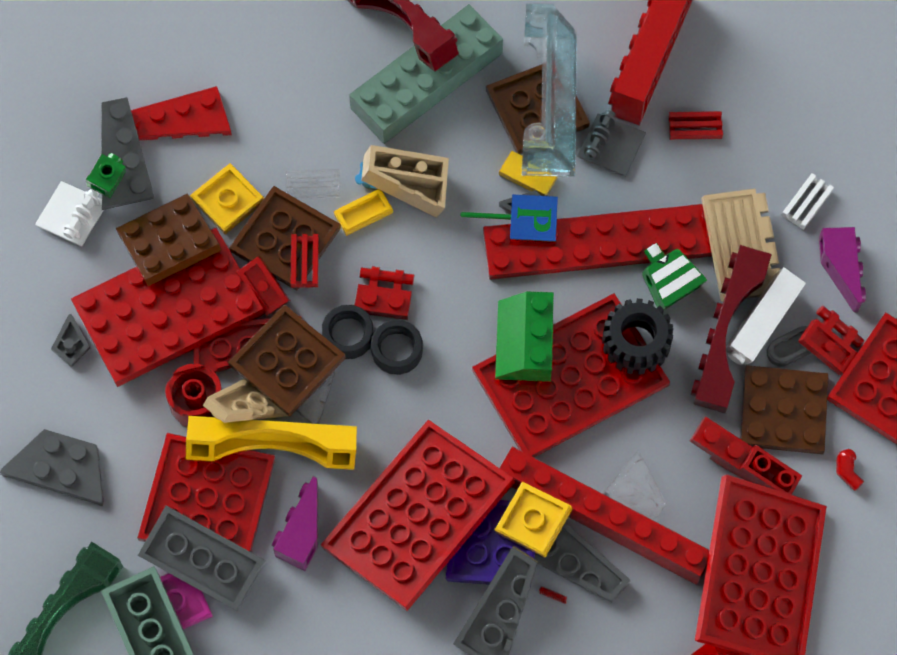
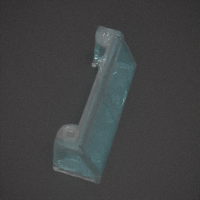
M526 4L524 46L529 47L531 45L537 52V58H543L541 123H533L524 131L522 175L575 177L577 31L553 4Z

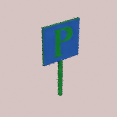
M512 194L511 214L461 212L460 216L466 218L511 220L510 239L556 242L558 197Z

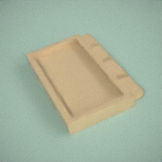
M756 189L704 195L701 200L721 302H724L726 295L720 293L725 277L731 278L733 269L728 268L732 252L738 253L740 245L772 254L762 287L747 298L760 297L776 272L780 270V268L771 269V265L779 264L775 242L766 243L767 239L774 238L770 216L761 217L760 215L769 212L766 194H756Z

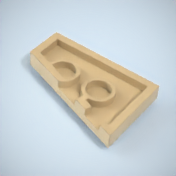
M245 379L207 397L203 405L215 418L224 423L288 416Z

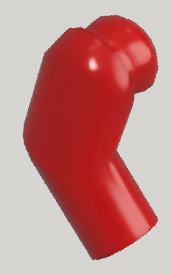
M846 449L837 456L836 473L847 485L856 491L864 483V480L854 472L856 453L851 449Z

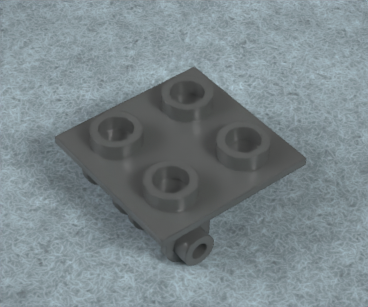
M606 110L605 113L597 114L577 157L626 177L646 132L617 121L615 113L611 110Z

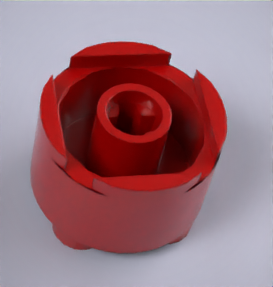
M194 363L179 367L173 373L165 388L166 398L172 415L185 427H188L189 416L214 417L203 405L207 397L221 391L222 386L217 374L204 367V365Z

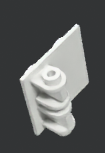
M61 181L35 226L82 247L104 211L102 210V199L98 198L99 193L93 189L85 192Z

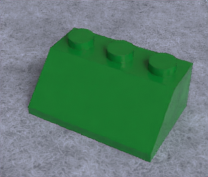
M526 291L498 301L495 379L551 381L554 292Z

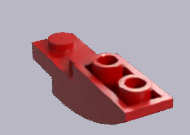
M708 417L702 419L690 439L691 443L711 455L710 460L746 481L792 495L802 478L801 474L759 446H750Z

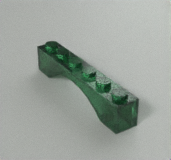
M92 541L88 547H83L76 557L77 563L71 571L67 570L59 581L60 587L55 594H50L46 598L42 606L43 611L38 618L34 617L29 622L25 630L27 632L21 642L17 641L12 646L8 655H42L48 637L66 612L80 601L110 587L123 568L120 559Z

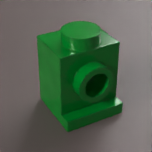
M109 153L108 157L101 154L91 173L86 178L87 187L111 199L126 173V166L122 165L124 161L112 153ZM107 167L112 172L109 175H104L102 170Z

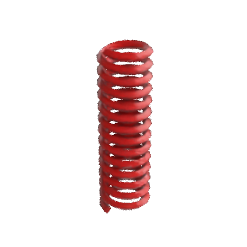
M540 587V594L542 593V595L551 597L553 600L555 598V600H559L562 604H566L567 596L565 597V595L563 596L550 589L548 590V588Z

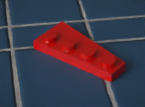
M217 86L131 110L139 141L158 140L159 137L172 136V139L187 135H198V137H210V134L221 133L223 136L232 135Z
M271 318L249 320L239 325V327L194 348V363L204 365V367L215 373L230 369L231 367L228 362Z

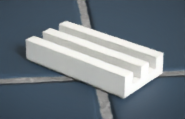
M811 173L783 211L782 217L804 230L832 193L834 187L825 185L824 180L816 179V175ZM814 185L815 187L794 215L790 214L809 187ZM819 190H822L824 193L818 199V201L807 214V216L804 218V220H799V217L811 203V201L819 192Z

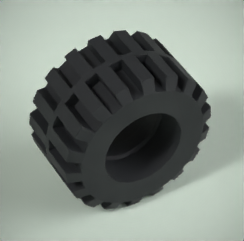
M637 298L636 303H632L631 299L625 301L624 306L619 303L615 306L614 312L610 311L602 337L603 351L605 354H609L608 360L611 364L617 363L616 368L620 371L624 367L627 369L628 374H633V370H637L638 375L645 374L646 369L652 372L656 370L657 365L661 366L664 363L665 357H668L674 336L672 335L674 328L673 324H670V316L668 314L663 315L664 309L660 305L655 308L653 301L649 300L648 304L643 303V299ZM640 327L651 334L653 341L645 346H634L624 339L622 333L628 328Z

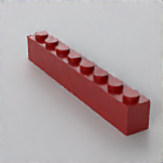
M513 446L500 466L501 470L514 478L515 483L512 488L518 490L520 484L524 482L571 505L573 509L569 518L695 585L698 584L707 567L709 549Z

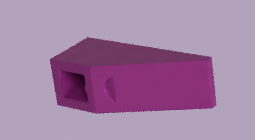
M855 227L822 228L818 239L821 265L853 312H858L861 304L866 301V290L860 283V278L863 277L862 261L858 262V253L861 250L860 237H856Z
M314 476L309 483L305 482L298 496L301 498L296 508L293 506L290 508L285 519L287 524L283 532L278 531L272 542L275 557L303 571H306L318 548V481Z

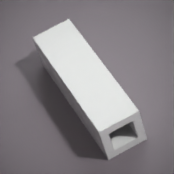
M783 267L776 272L727 344L726 352L729 353L728 357L733 362L746 366L754 361L806 284Z

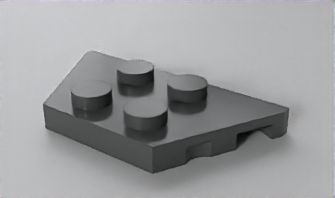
M44 429L0 471L2 476L100 506H103L104 503L98 447L93 443Z

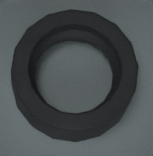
M341 305L332 309L325 316L322 323V335L346 355V359L358 358L370 349L374 334L373 322L369 314L362 308L354 305ZM354 319L362 324L364 335L358 343L344 346L334 341L332 337L333 326L340 320Z
M404 320L384 322L375 330L372 336L371 353L373 360L381 370L389 374L401 375L410 372L419 364L422 358L423 340L420 332L413 324ZM395 333L408 336L413 343L411 355L401 361L387 359L381 351V343L384 338Z

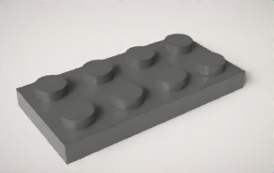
M165 506L138 554L139 557L236 611L239 610L266 560L168 506Z

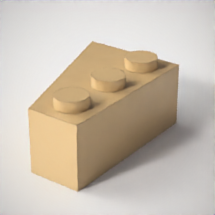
M371 145L364 154L362 181L437 218L445 209L449 158Z

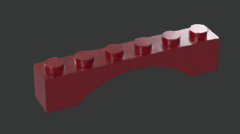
M347 0L357 9L379 10L402 20L413 32V43L419 60L434 72L459 54L455 34L450 29H444L435 17H429L425 14L419 4L414 5L409 0Z
M740 245L738 253L732 252L728 268L733 269L731 278L725 277L720 292L726 294L723 304L717 303L713 316L714 319H718L716 329L710 328L705 343L711 345L708 355L702 354L698 367L699 370L703 371L701 380L695 379L690 394L696 396L694 405L726 413L735 384L726 356L728 326L740 304L750 294L762 287L772 254Z

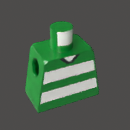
M655 243L644 251L651 265L642 272V276L656 307L660 305L664 310L700 288L707 281L706 277L679 249H675L665 255L658 243Z

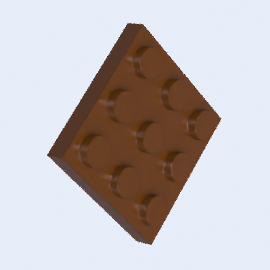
M558 58L486 85V92L518 154L530 151L590 126V122Z
M273 186L230 245L229 250L248 263L257 256H260L275 279L291 287V234H297V236H302V234H308V236L318 234L320 259L340 231L341 224ZM297 243V281H301L302 243ZM308 243L307 276L313 269V243Z
M188 193L116 228L120 239L148 286L221 251L219 243Z
M284 304L228 363L233 370L290 417L346 359V355Z
M746 365L740 439L752 447L757 445L762 449L823 455L825 452L828 373Z

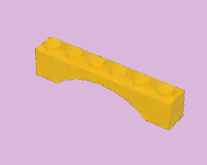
M189 416L186 437V460L215 461L239 451L276 449L303 455L318 462L325 468L354 470L357 426L263 420L224 423L215 417Z

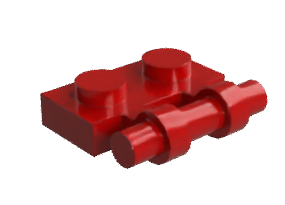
M372 266L371 269L361 267L360 278L370 279L369 285L358 284L354 306L362 308L369 315L408 320L412 291L402 290L403 284L413 285L415 275L404 273V270L396 269L395 272L380 270V267ZM379 281L393 282V289L378 287Z
M822 305L816 314L823 319V323L818 319L812 320L798 342L836 374L842 375L858 353L850 347V344L852 343L858 348L862 345L864 339L857 334L858 330L852 325L847 326L841 321L839 314L834 310L829 311ZM832 328L841 334V338L831 331Z

